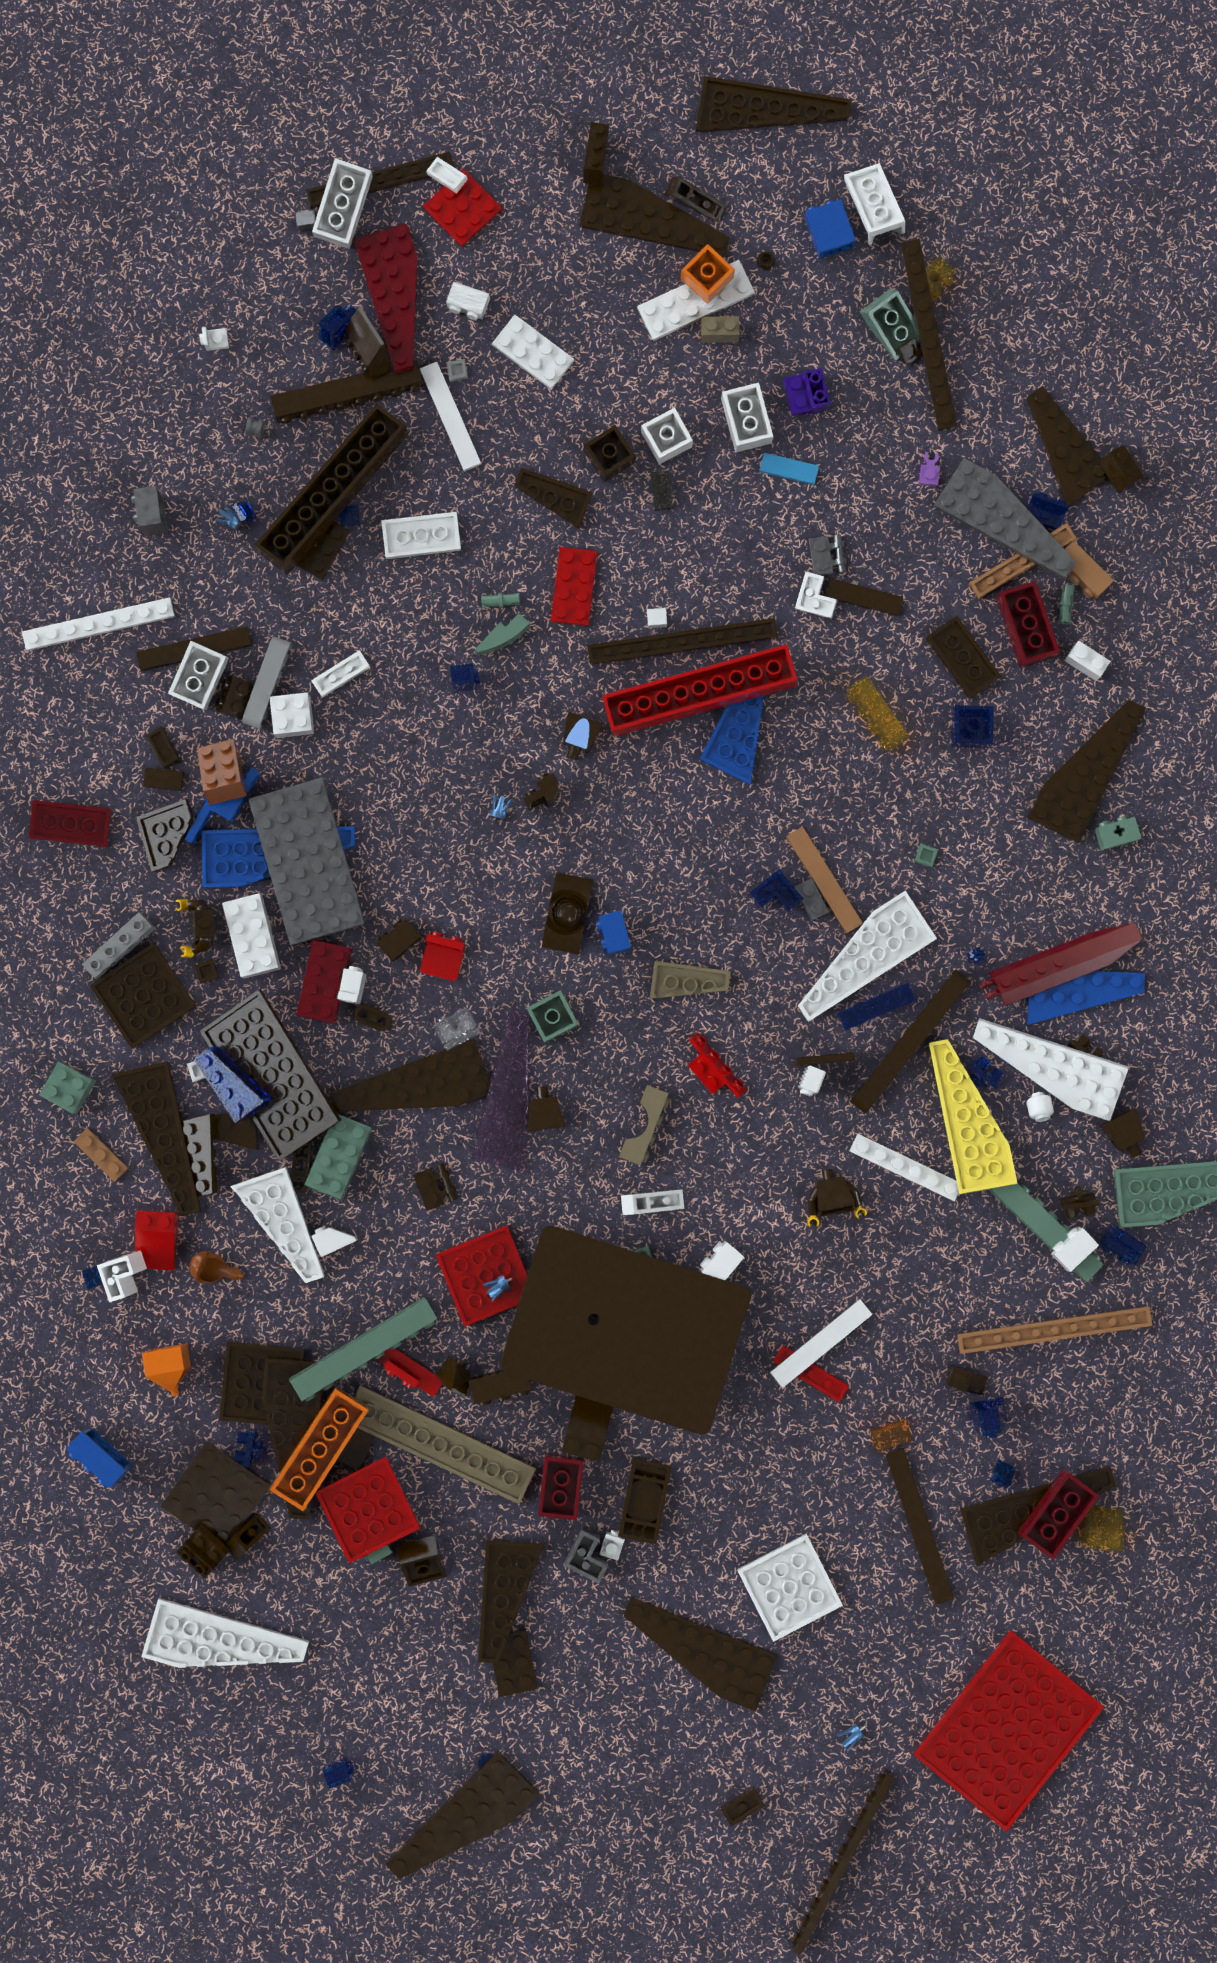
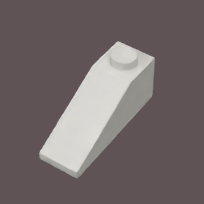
M682 1189L621 1196L623 1215L684 1209Z

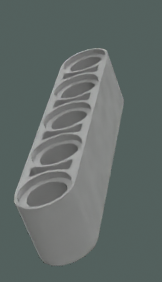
M272 637L245 709L242 723L262 729L263 719H266L269 711L270 697L274 696L276 692L274 689L280 681L281 670L283 666L285 667L289 656L287 653L292 648V642Z

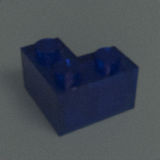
M780 869L748 894L760 910L775 898L786 913L804 899Z

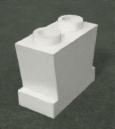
M349 966V969L344 968L337 999L348 1003L361 1004L367 976L361 968Z

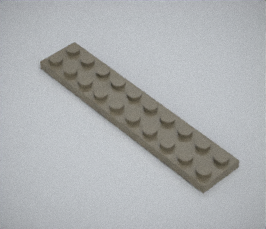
M359 1386L354 1398L368 1406L369 1410L357 1428L520 1504L536 1467L365 1386Z

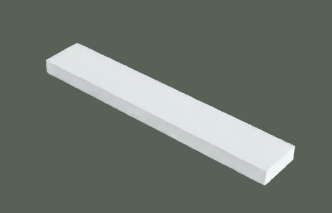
M434 362L420 368V372L463 471L465 472L481 465L438 363Z
M859 1299L770 1372L782 1388L785 1387L868 1319L872 1313Z

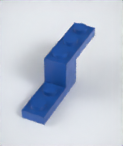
M251 768L250 771L247 770L244 774L247 796L209 805L205 797V804L202 810L199 809L196 812L195 822L189 827L185 840L195 845L212 813L233 823L261 773Z

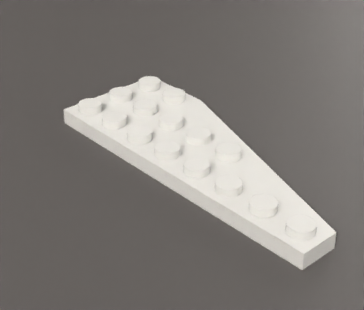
M906 891L870 914L799 1003L798 1007L808 1022L937 939Z
M979 1018L973 1036L975 1040L1072 1109L1110 1121L1129 1068L1128 1066Z
M159 1598L141 1657L178 1668L188 1666L204 1667L209 1665H247L250 1663L303 1662L309 1641Z

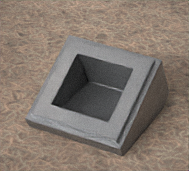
M314 210L297 212L296 223L298 231L313 229L316 221Z

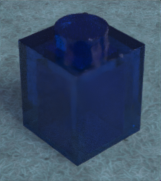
M344 1757L324 1765L322 1772L328 1788L331 1789L350 1781L355 1770L352 1762H348L347 1758Z

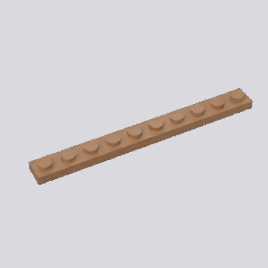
M1144 1306L957 1334L959 1353L964 1354L1153 1325L1150 1307Z

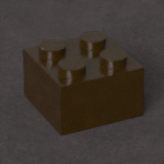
M616 425L583 445L585 455L604 483L636 463V455Z

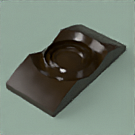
M556 872L544 930L543 948L574 954L580 953L593 879Z
M633 1458L618 1537L657 1545L671 1471L670 1465Z

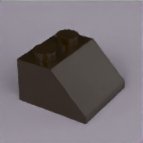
M1123 445L1109 452L1099 462L1118 494L1148 479L1129 446Z
M435 1535L397 1545L399 1563L408 1586L447 1577L440 1547Z

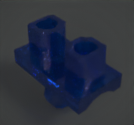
M983 1055L969 1064L980 1075L978 1077L972 1073L970 1078L975 1081L973 1083L975 1087L979 1085L985 1089L988 1085L983 1080H986L992 1087L997 1089L1000 1086L999 1082L1004 1073L996 1067L988 1074L984 1069L991 1062Z
M251 1429L249 1432L243 1431L238 1433L237 1443L247 1445L246 1451H235L234 1461L243 1464V1467L249 1468L252 1465L254 1452L256 1460H260L261 1453H267L268 1448L262 1447L263 1440L257 1439V1446H255L257 1430Z

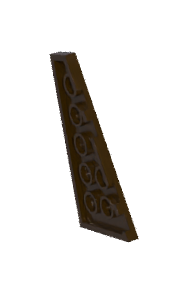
M1041 386L1027 397V401L1045 446L1044 448L1052 470L1056 476L1060 492L1063 495L1066 508H1068L1107 479L1108 476L1099 463L1101 461L1100 457L1045 388Z

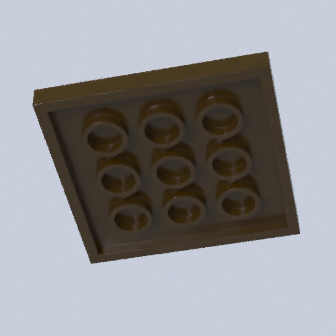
M154 942L89 985L131 1049L136 1048L197 1007Z
M228 1341L219 1420L268 1425L262 1401L265 1359L304 1360L305 1348Z
M206 1441L160 1507L194 1530L202 1524L225 1545L240 1530L271 1484L209 1441Z

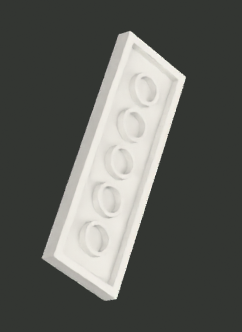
M737 260L730 263L735 269L734 278L708 304L688 285L684 284L638 305L637 309L652 340L655 341L701 320V317L712 315L755 295L740 261Z

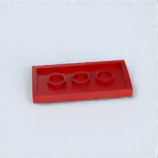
M560 547L551 622L589 626L597 551Z

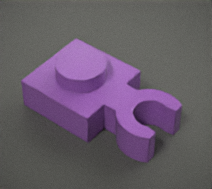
M928 452L925 453L924 462L926 465L920 466L918 485L938 486L940 467L935 466L939 459L938 453L935 454L934 460L928 458Z

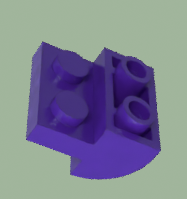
M822 368L804 371L803 374L783 379L792 416L818 413L830 406L831 402Z

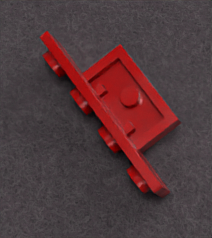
M696 1032L688 1039L700 1053L688 1066L711 1094L715 1093L724 1084L730 1088L737 1098L747 1091L743 1082L735 1077L731 1068L724 1064L719 1058V1054L708 1045L704 1036Z
M396 1348L385 1350V1354L377 1359L384 1364L383 1367L386 1368L385 1372L394 1378L398 1376L402 1379L401 1383L410 1389L412 1387H419L434 1397L443 1384L434 1373Z

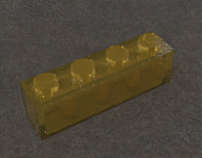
M867 675L847 688L846 698L851 704L854 703L857 706L858 710L856 711L862 720L866 719L869 724L867 726L872 735L876 734L880 739L878 743L884 751L887 750L890 753L908 741L910 736Z

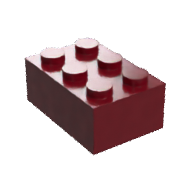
M545 1453L538 1516L577 1520L584 1458Z

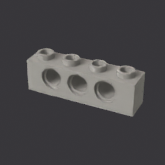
M138 912L82 965L95 979H100L156 928L142 913Z

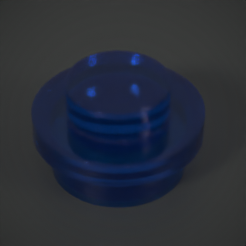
M980 947L975 948L967 953L968 963L973 962V964H977L984 959L983 956L986 953Z

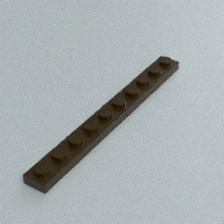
M920 239L901 243L938 431L957 427Z
M775 618L590 644L587 645L590 665L775 639L778 635Z
M887 1769L883 1773L880 1772L875 1781L877 1785L874 1791L870 1790L868 1793L865 1808L859 1810L857 1814L858 1821L855 1826L852 1825L847 1834L849 1838L846 1844L842 1843L838 1851L839 1857L836 1862L833 1861L829 1867L830 1874L827 1880L825 1878L822 1880L819 1887L821 1891L818 1897L815 1896L811 1901L810 1908L812 1909L808 1915L805 1914L800 1924L802 1927L799 1933L795 1932L792 1937L793 1952L798 1955L802 1954L894 1779L893 1773Z

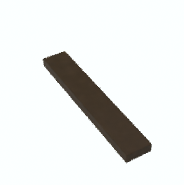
M246 626L138 651L136 654L140 670L145 671L182 662L190 641L218 653L252 646L248 627Z

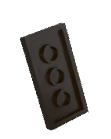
M955 616L925 638L969 700L1001 678L999 672L958 616Z

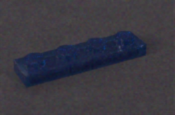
M906 983L838 1012L837 1015L844 1031L911 1003L915 1001V997L909 984Z

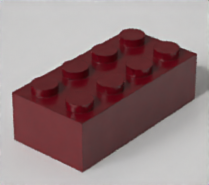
M1036 581L999 592L996 600L1020 669L1057 657L1060 650Z
M315 940L312 941L297 1008V1016L332 1024L337 1023L341 1000L337 998L344 968L349 969L353 951L351 948Z
M1063 1469L1017 1533L1054 1560L1097 1501L1099 1495Z

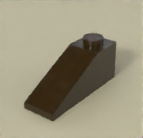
M672 177L664 193L665 196L715 222L719 221L726 207L724 203L682 177Z

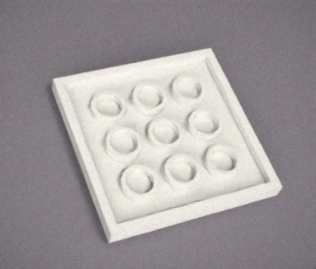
M807 1534L737 1569L773 1642L843 1606Z

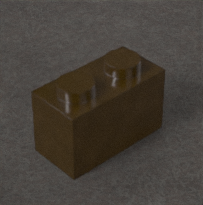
M400 919L393 925L394 929L389 934L385 932L378 938L379 942L377 945L392 962H395L422 938L407 919L403 921Z

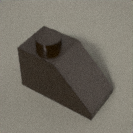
M449 1356L436 1376L450 1391L465 1399L468 1391L470 1371L465 1367L466 1363L458 1357L455 1360Z
M950 1365L945 1384L959 1390L983 1395L988 1377Z
M257 1513L225 1546L237 1560L271 1527Z

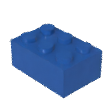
M91 1427L81 1431L66 1448L69 1451L68 1455L75 1461L79 1460L84 1465V1470L98 1477V1482L104 1487L108 1486L111 1488L116 1485L133 1466Z

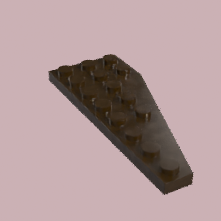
M603 174L602 186L588 185L580 221L581 228L700 252L708 244L721 257H726L730 237L634 182Z
M1128 700L1044 783L1027 818L1076 843H1080L1146 708Z
M472 1039L330 1093L336 1111L457 1107L490 1095L494 1091L476 1043Z
M265 1359L262 1401L279 1473L319 1413L322 1389L316 1392L317 1395L313 1399L301 1401L289 1378L317 1361ZM311 1500L304 1511L286 1501L289 1518L309 1520Z
M634 1597L630 1598L624 1617L717 1696L756 1712L777 1654Z
M497 1751L386 1862V1866L400 1879L511 1823L539 1795V1791Z

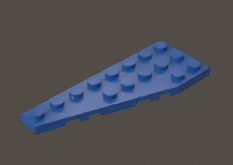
M337 827L343 850L355 847V827ZM257 829L202 831V888L244 887L271 877Z

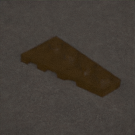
M523 468L520 469L515 483V488L580 529L592 497V492Z

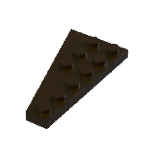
M486 1540L478 1662L498 1663L544 1547L543 1543Z

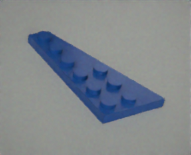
M1094 971L1028 997L1027 1025L1144 993L1145 973Z

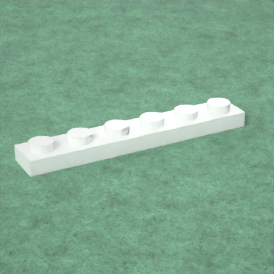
M856 1135L849 1150L850 1152L955 1201L959 1193L956 1180L862 1135Z

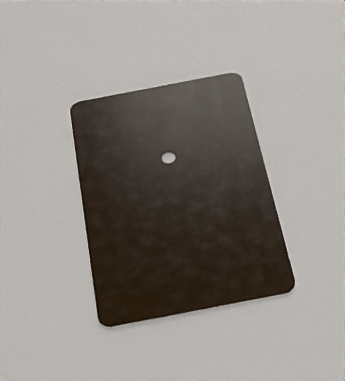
M546 1226L541 1231L500 1366L505 1373L703 1435L711 1429L751 1300V1292L742 1285L565 1229ZM591 1314L599 1316L600 1322L597 1325H591L588 1322V1317Z

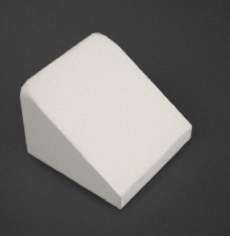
M666 608L647 609L648 628L667 627Z

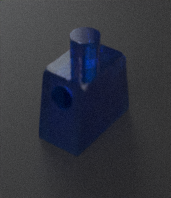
M348 304L344 309L336 305L318 323L319 340L334 351L346 336L344 329L356 309L351 304Z

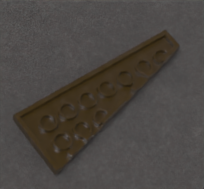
M705 76L696 132L848 121L852 99Z
M169 1061L112 1074V1078L115 1080L119 1092L123 1096L129 1112L132 1114L136 1126L172 1195L171 1197L180 1215L185 1216L202 1212L182 1129V1120Z
M1110 1466L1074 1475L1075 1478L1098 1495L1116 1486ZM1053 1482L960 1508L977 1566L1024 1539L1017 1533Z

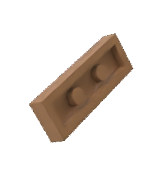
M86 1128L74 1141L114 1182L129 1169L89 1128Z

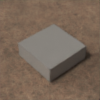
M465 359L446 362L450 382L468 379Z

